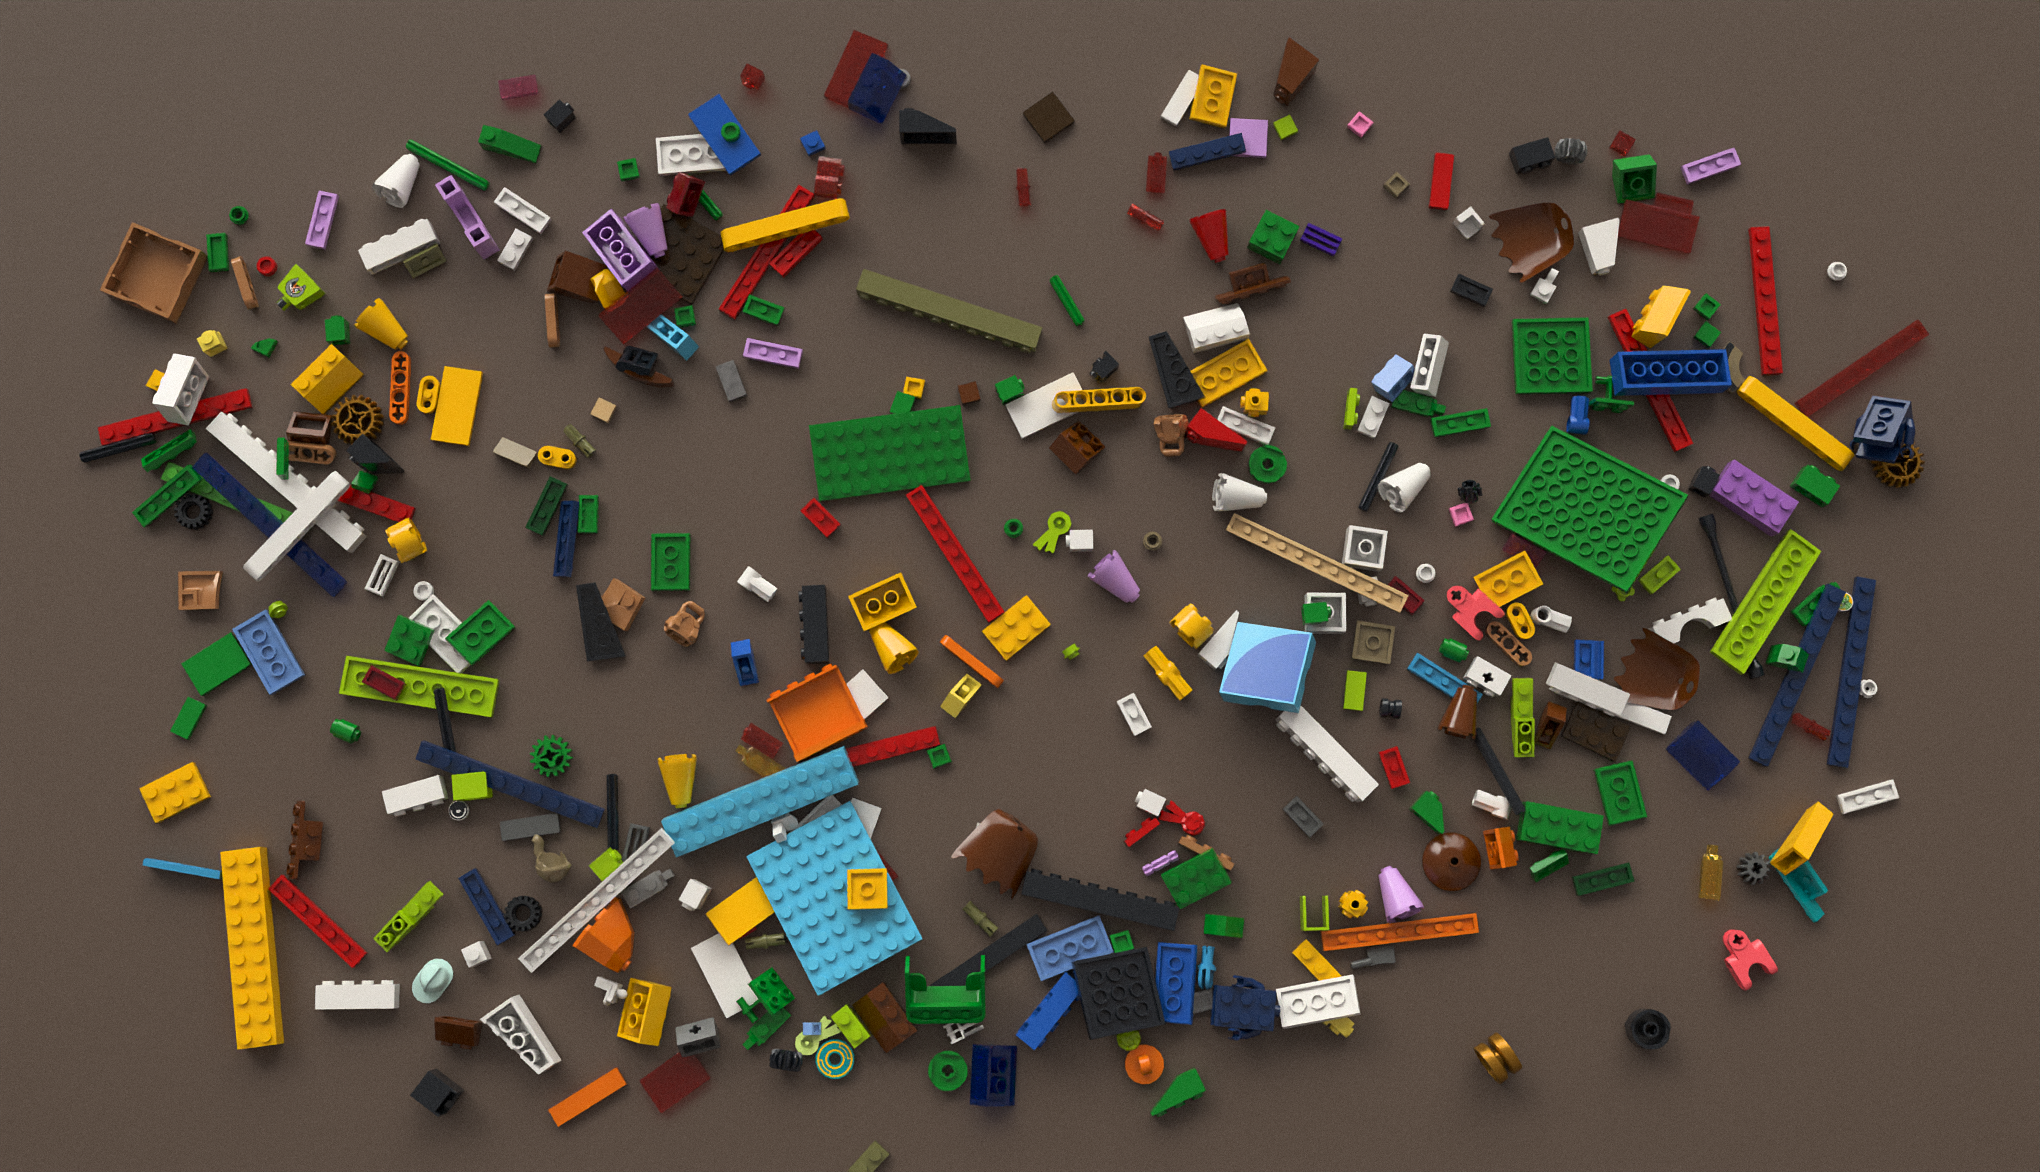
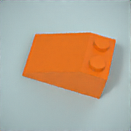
M1510 827L1483 831L1490 869L1516 866L1519 856L1513 846V842H1515L1513 830H1510Z

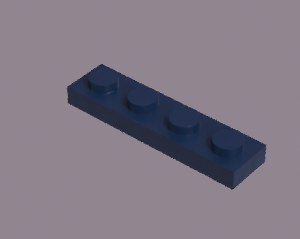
M1242 133L1172 150L1169 151L1173 171L1246 153Z
M561 501L553 577L566 578L572 575L579 510L578 501Z
M474 868L459 877V881L496 945L498 946L515 936L514 931L509 927L510 925L506 923L503 912L478 869Z

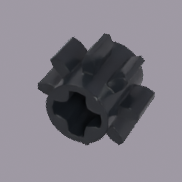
M1474 480L1464 481L1462 487L1458 488L1460 500H1464V502L1469 504L1477 502L1478 496L1483 495L1480 483H1476Z

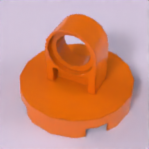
M1141 1044L1127 1054L1125 1070L1134 1082L1150 1084L1162 1075L1164 1059L1155 1047Z

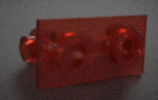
M1156 152L1154 156L1148 155L1146 192L1165 193L1167 157L1162 156V153Z
M752 723L744 729L741 740L771 759H774L783 745L781 741Z

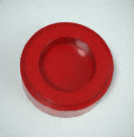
M265 256L258 260L257 270L263 276L275 274L277 263L271 257Z

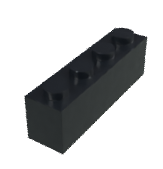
M802 586V591H799V603L802 602L803 610H799L800 622L803 621V629H800V639L804 641V648H801V659L805 660L806 664L830 663L826 586Z

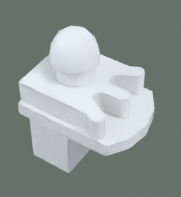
M789 812L773 818L771 821L773 837L777 843L787 840L786 832L798 827L797 818L789 814Z
M597 977L594 986L607 991L603 1000L604 1005L609 1006L611 1003H617L618 997L620 999L627 997L628 993L622 989V984L603 977Z

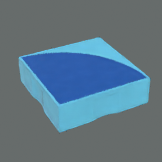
M1237 622L1219 691L1223 701L1244 705H1262L1275 710L1299 713L1305 689V678L1310 668L1316 645L1313 634L1310 632Z

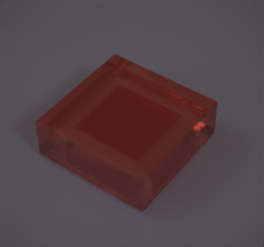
M1619 130L1609 148L1626 156L1636 139Z

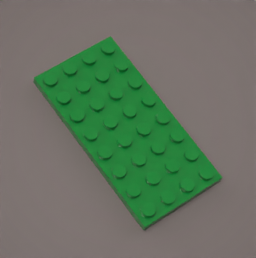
M960 405L809 425L819 501L912 489L920 485L927 487L971 481Z

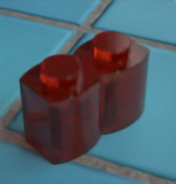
M819 156L814 187L815 196L837 199L838 194L842 193V183L839 182L840 176H844L845 165H842L841 159Z

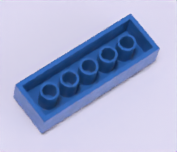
M1726 349L1617 352L1609 360L1615 396L1723 393L1732 386Z

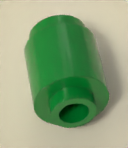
M1444 638L1439 648V653H1442V656L1460 663L1461 660H1466L1469 650H1467V645L1451 638L1449 640Z
M336 719L330 728V733L334 737L350 744L354 741L357 742L361 736L360 726L344 719Z

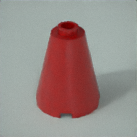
M1226 209L1216 210L1200 217L1196 216L1189 219L1210 261L1214 260L1215 263L1226 260L1225 256L1229 255Z

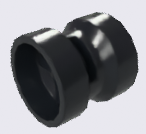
M1381 698L1380 717L1392 716L1394 719H1400L1402 700L1395 699L1394 701H1389L1387 698Z

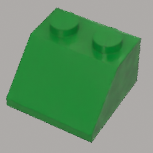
M1650 154L1613 160L1612 178L1618 203L1655 198L1657 164Z

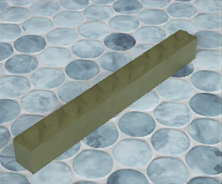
M863 269L856 288L857 295L861 299L867 301L873 299L879 305H891L900 312H912L918 318H931L930 321L941 324L943 322L949 324L948 326L952 329L959 330L961 328L970 335L977 336L979 334L992 342L998 340L1004 346L1011 348L1016 346L1025 353L1036 352L1042 335L1043 327Z

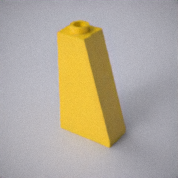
M1819 801L1808 808L1770 863L1781 873L1787 875L1809 860L1833 813Z

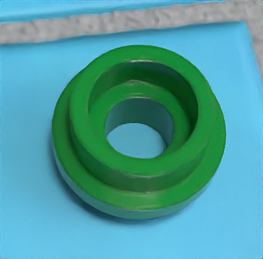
M236 206L231 209L229 217L234 224L242 225L247 222L249 213L246 208ZM242 213V217L238 219L237 215Z
M1010 519L1005 523L1004 531L1007 536L1016 538L1022 534L1023 525L1018 519ZM1013 525L1017 527L1015 532L1010 530V527Z

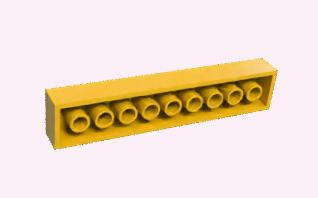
M267 847L220 852L237 1050L284 1043L272 900L271 892L268 890L270 878Z

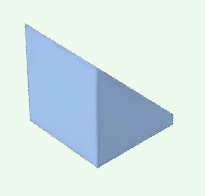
M821 1022L803 1023V1035H821Z

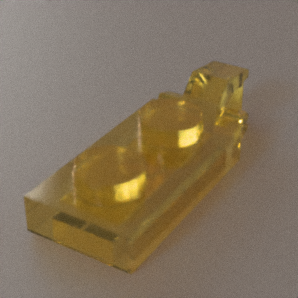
M739 744L735 750L744 756L741 761L764 778L786 769L751 746L747 750Z
M1707 845V852L1703 854L1699 898L1720 900L1723 861L1722 857L1718 856V845Z

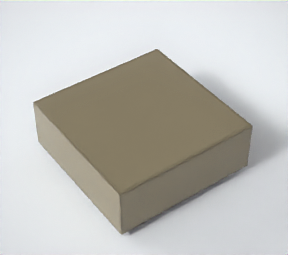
M1396 172L1384 183L1383 187L1397 199L1409 187L1410 183Z

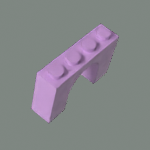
M450 175L435 184L443 199L465 229L464 233L479 255L486 259L498 252L500 249L453 176Z

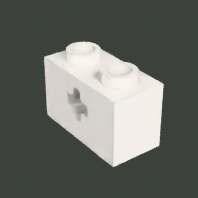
M1477 656L1473 659L1463 678L1467 680L1466 683L1474 688L1478 686L1484 690L1483 693L1493 698L1502 694L1511 675ZM1488 675V680L1490 681L1485 683V678L1482 676Z
M690 879L679 898L683 902L681 906L690 911L701 909L712 888L696 879Z

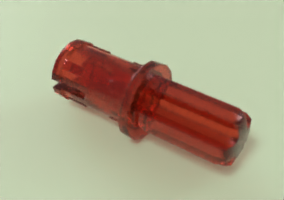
M1019 168L1016 170V190H1018L1019 206L1031 205L1029 196L1031 186L1028 184L1027 168Z
M1132 203L1127 212L1128 215L1140 220L1141 224L1145 223L1156 230H1160L1164 224L1163 220L1150 214L1149 210L1145 211Z
M1795 713L1791 719L1792 723L1806 730V733H1811L1823 741L1827 739L1826 735L1828 737L1831 731L1817 724L1814 719L1810 720L1799 713Z

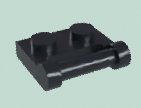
M626 346L622 358L615 365L616 369L620 372L629 370L638 375L649 376L657 361L658 353ZM635 357L633 362L629 361L630 358Z

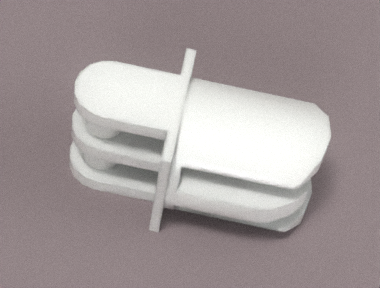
M955 1023L943 1026L948 1032L946 1035L950 1037L951 1044L984 1029V1026L980 1025L966 1033L964 1032V1029L977 1023H966L964 1025L957 1023L958 1029L954 1031L951 1025ZM960 1031L962 1036L956 1038L955 1033Z

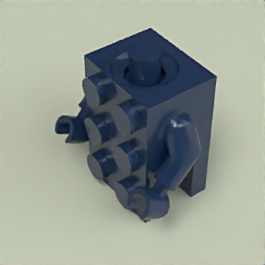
M1872 396L1865 413L1856 420L1854 439L1850 442V447L1853 450L1855 444L1859 443L1856 453L1857 458L1895 463L1899 453L1904 458L1906 451H1910V459L1914 457L1911 445H1914L1916 429L1911 401Z
M1233 975V978H1237L1235 985H1213L1210 1025L1231 1027L1228 1030L1233 1031V1036L1228 1037L1229 1040L1250 1039L1260 1035L1262 1030L1273 1031L1274 1017L1280 1016V1005H1275L1276 991L1265 990V986L1257 980Z

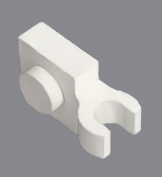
M1552 268L1545 280L1539 278L1530 296L1547 304L1557 287L1552 282L1559 271Z

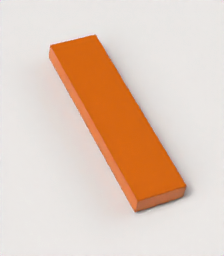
M616 1067L548 1111L559 1127L627 1085V1082L618 1067Z

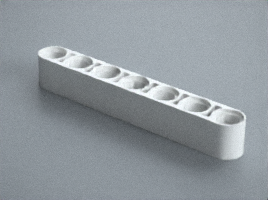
M337 471L332 472L244 564L243 569L257 582L262 580L348 490L351 484Z

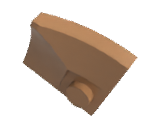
M223 571L178 572L179 610L219 609V593Z
M613 578L602 599L612 623L622 630L628 631L645 597L620 580Z

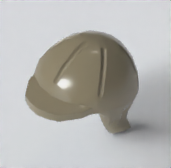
M535 834L531 841L534 844L533 852L537 858L535 869L538 876L550 883L561 881L568 874L572 866L562 851L560 856L556 853L544 852V839Z

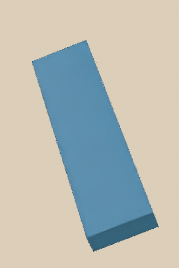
M1416 653L1407 668L1408 671L1453 698L1458 687L1462 688L1463 685H1468L1419 653ZM1474 689L1473 691L1477 692L1478 703L1483 694Z
M145 858L143 860L142 866L223 879L222 871L152 858Z

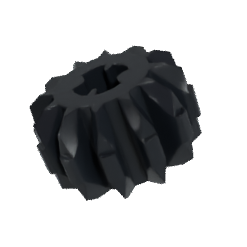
M775 1048L771 1052L769 1066L773 1069L798 1072L803 1064V1054L801 1052Z

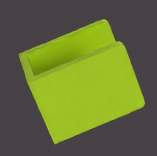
M486 772L451 775L454 801H469L493 797L492 788L487 787Z
M1300 896L1301 931L1329 930L1328 896H1322L1323 927H1307L1306 896Z

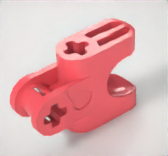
M1453 586L1447 591V600L1457 609L1452 618L1476 640L1481 641L1483 639V632L1476 625L1478 613L1487 611L1496 618H1502L1505 615L1504 611L1480 589H1477L1473 595L1462 586ZM1460 591L1461 599H1454L1455 595L1453 592Z
M1728 930L1724 933L1723 943L1731 954L1724 959V962L1742 990L1747 991L1752 987L1748 971L1754 963L1759 964L1763 971L1773 975L1778 972L1775 962L1759 939L1751 943L1747 935L1741 930ZM1734 936L1738 937L1736 943H1733V940H1735Z

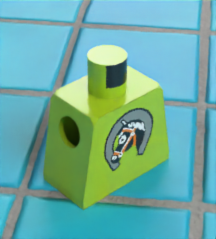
M295 264L278 285V289L284 296L276 303L284 311L291 304L302 310L326 293L302 268Z

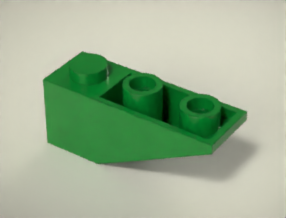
M1196 1068L1185 1071L1174 1078L1150 1111L1152 1116L1160 1117L1166 1114V1109L1174 1106L1176 1109L1185 1105L1184 1101L1189 1098L1195 1100L1203 1096L1202 1092L1206 1090Z

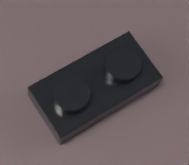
M1458 274L1450 292L1485 307L1493 289Z

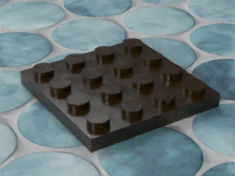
M663 204L661 215L668 250L664 251L665 255L655 259L654 256H650L659 268V271L647 281L692 305L724 251L721 235L687 216L670 211L666 208L667 205Z

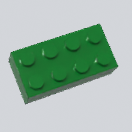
M1529 801L1522 802L1526 811L1519 816L1516 841L1590 855L1598 854L1603 815Z

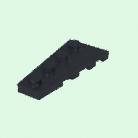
M1165 331L1149 336L1168 408L1173 409L1206 398L1169 333Z
M596 582L576 585L587 662L626 656Z

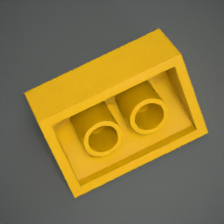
M1662 286L1658 290H1653L1649 296V304L1645 305L1641 311V319L1637 320L1633 326L1634 332L1631 337L1649 348H1652L1666 338L1691 291L1670 286Z
M331 344L290 385L318 411L325 414L364 374Z
M901 572L848 596L864 631L917 608Z
M630 978L627 989L628 995L625 998L617 1036L639 1044L659 1046L672 987Z

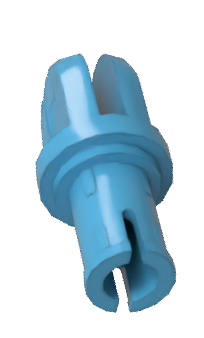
M1202 946V960L1197 965V970H1199L1198 986L1201 989L1206 987V990L1212 988L1214 972H1216V967L1213 965L1215 947Z

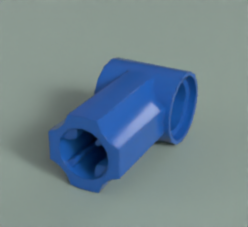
M1586 396L1572 397L1570 416L1566 426L1567 433L1587 435L1589 430V418H1587L1589 398Z

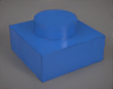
M817 130L800 138L808 156L825 149V145Z

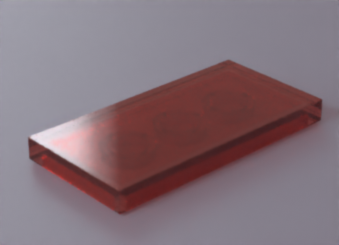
M854 30L825 91L824 97L859 111L888 48V44Z
M1626 199L1619 222L1618 237L1690 254L1700 216Z
M657 267L601 312L599 317L624 345L682 298V296Z

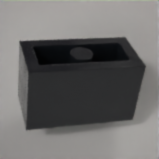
M1548 137L1513 147L1509 152L1516 174L1521 172L1522 174H1527L1538 167L1540 169L1551 166L1555 159Z

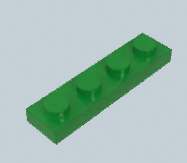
M187 465L132 513L143 527H148L203 479L192 465Z

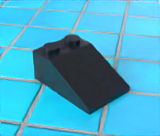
M913 108L899 110L901 144H957L956 128Z

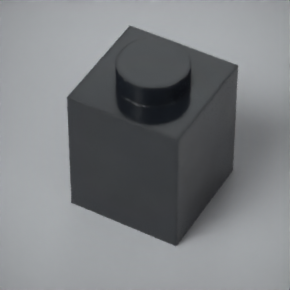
M560 99L543 114L546 120L559 133L576 118L573 113V107L568 102L564 104Z
M1702 466L1697 469L1688 490L1705 498L1711 494L1720 474L1716 473V470L1712 467Z

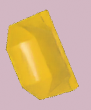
M604 269L591 278L595 292L602 306L608 312L613 311L626 302L623 288L609 269Z

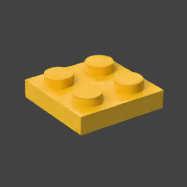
M887 868L847 870L848 910L888 909Z

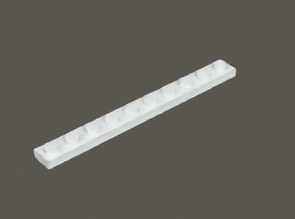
M662 828L657 831L518 959L532 973L675 843Z

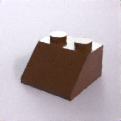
M450 1016L435 1017V1040L441 1041V1045L453 1046V1043L460 1044V1048L472 1049V1046L479 1045L483 1022Z

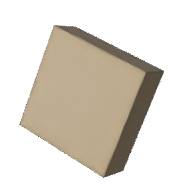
M599 397L591 415L609 423L617 406Z

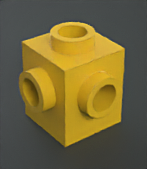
M1255 388L1246 391L1244 396H1241L1240 408H1244L1243 414H1248L1250 417H1259V414L1266 415L1268 412L1269 392H1260V389Z
M1358 890L1355 892H1344L1338 906L1342 909L1341 913L1349 919L1352 917H1363L1368 909L1366 906L1368 901L1365 900L1366 896ZM1354 900L1358 902L1357 908L1352 907Z

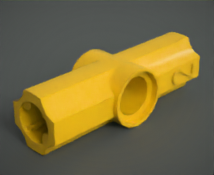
M1157 646L1143 655L1155 670L1159 680L1169 687L1179 701L1193 691L1180 675L1181 673L1173 662L1168 661Z

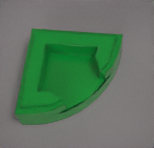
M270 338L254 343L250 349L269 358L278 341Z

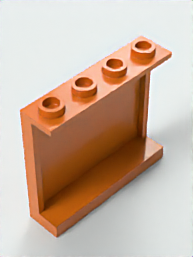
M828 664L821 668L822 672L816 675L814 672L804 677V681L800 683L795 681L787 685L788 689L782 692L777 690L770 694L771 698L767 699L798 763L868 728L837 665L832 666V664Z

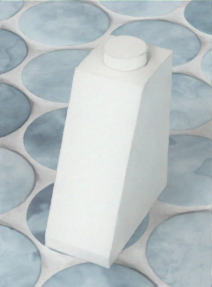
M1619 218L1583 227L1578 233L1592 275L1597 273L1599 276L1605 275L1615 265Z

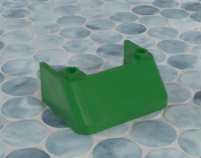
M981 955V972L970 973L966 977V986H927L924 975L910 973V956H906L905 997L907 1020L913 1024L982 1022L986 1013L985 955Z

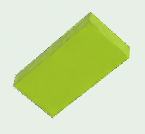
M1347 670L1343 709L1363 711L1367 672Z

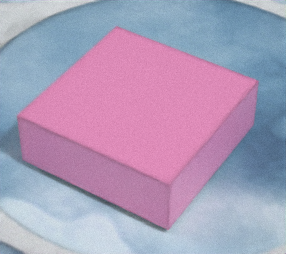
M1359 111L1347 125V128L1362 138L1374 122Z
M1468 503L1448 509L1455 527L1474 520Z

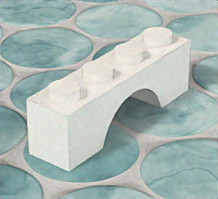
M1715 597L1705 601L1706 605L1703 607L1695 605L1688 608V613L1682 615L1680 611L1671 615V620L1664 622V619L1653 622V627L1649 628V630L1672 643L1680 641L1681 629L1688 621H1699L1711 629L1730 621L1732 616L1724 599L1717 601Z

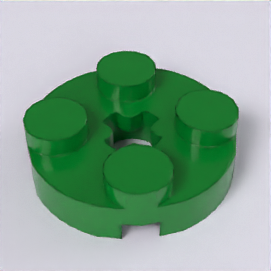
M1272 445L1259 447L1253 451L1249 458V473L1255 480L1264 484L1277 482L1282 478L1287 469V461L1283 452ZM1270 460V464L1273 465V467L1265 469V466L1262 465V462Z
M950 1050L936 1054L928 1067L930 1080L938 1089L943 1091H952L960 1087L966 1080L968 1067L964 1058L957 1052ZM947 1065L954 1069V1073H950L949 1076H945V1072H942V1068H946Z

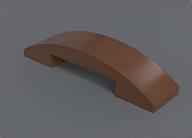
M606 346L603 349L614 365L623 356ZM629 370L622 372L637 382L653 387L667 388L673 387L675 384L672 379L656 371L652 378L647 375H638Z

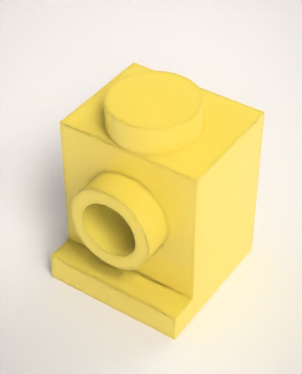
M209 330L197 338L202 351L210 357L228 349L219 331Z
M1348 1017L1322 1022L1324 1025L1329 1023V1029L1337 1036L1340 1033L1347 1038L1354 1030L1352 1028L1354 1023Z

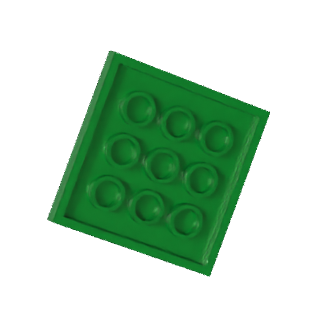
M1589 317L1512 320L1515 395L1593 392Z

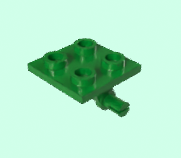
M1612 376L1595 377V384L1606 385L1605 398L1596 397L1589 402L1588 407H1592V410L1604 411V409H1611L1613 413H1623V411L1634 406V401L1612 399Z
M771 967L748 983L758 1000L749 1006L744 998L741 997L736 1003L743 1010L742 1014H746L753 1024L759 1018L752 1009L760 1002L772 1016L793 1001L795 997Z

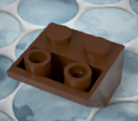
M1077 421L1063 431L1049 447L1075 474L1083 470L1105 448L1100 439L1095 437L1080 421Z

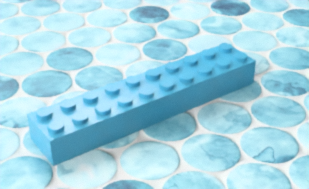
M842 746L667 816L661 822L665 832L675 842L671 847L675 856L679 857L856 786L859 780L846 748Z

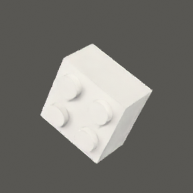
M1349 525L1346 529L1342 564L1350 568L1380 572L1383 569L1388 531Z
M1306 593L1304 595V604L1326 602L1327 607L1330 606L1331 618H1328V622L1325 624L1305 625V632L1312 634H1344L1346 632V593Z

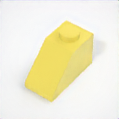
M966 674L949 692L940 707L956 718L982 684L969 674Z

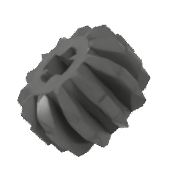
M1565 138L1559 140L1554 153L1557 161L1563 164L1577 165V163H1583L1588 150L1584 141Z
M1753 852L1752 855L1745 853V858L1741 857L1739 859L1742 865H1737L1736 867L1742 870L1738 873V876H1744L1743 882L1749 881L1750 885H1755L1756 882L1763 884V879H1769L1766 872H1771L1772 869L1767 868L1770 861H1764L1765 855L1759 856L1758 852ZM1754 865H1756L1757 869H1755L1754 872H1752L1751 868H1753Z

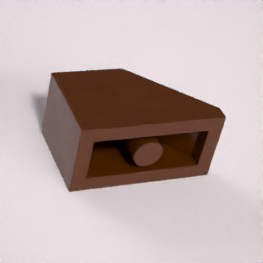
M1548 701L1535 732L1534 744L1551 750L1566 722V707Z

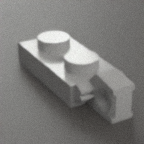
M671 869L663 873L660 870L654 871L624 889L621 893L630 909L665 889L668 886L666 881L675 875Z

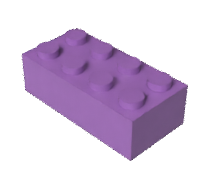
M612 209L582 232L621 286L630 294L659 271V268L623 220Z
M1735 459L1727 463L1709 495L1771 537L1780 532L1799 503Z

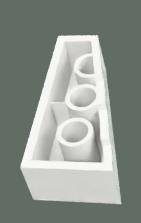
M520 995L509 998L480 1019L484 1024L493 1029L492 1031L497 1036H500L511 1049H514L520 1055V1058L538 1075L562 1061Z

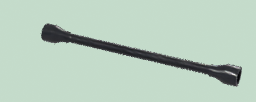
M1714 514L1706 515L1698 519L1701 528L1707 534L1712 544L1713 553L1716 556L1717 565H1719V572H1721L1720 575L1723 579V584H1725L1726 593H1728V600H1730L1732 612L1735 613L1739 606L1738 602H1736L1737 599L1734 595V590H1732V583H1730L1726 564L1723 562V555H1721L1722 553L1717 541L1716 520ZM1756 656L1747 669L1750 679L1765 675L1763 667Z

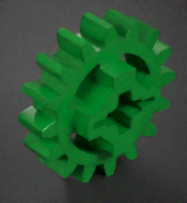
M545 735L544 741L538 739L539 745H532L535 752H530L529 754L534 756L530 763H536L533 769H540V775L546 772L547 777H551L552 773L556 777L559 776L558 771L565 773L564 767H570L571 765L568 763V760L573 759V757L569 756V753L573 750L566 748L569 743H562V737L556 740V735H552L551 739ZM552 743L558 744L562 749L556 750ZM544 747L542 754L539 755L541 749ZM550 752L556 754L552 757L553 760L547 758V756H550ZM564 757L562 763L559 765L560 759ZM541 763H548L550 769L545 768Z

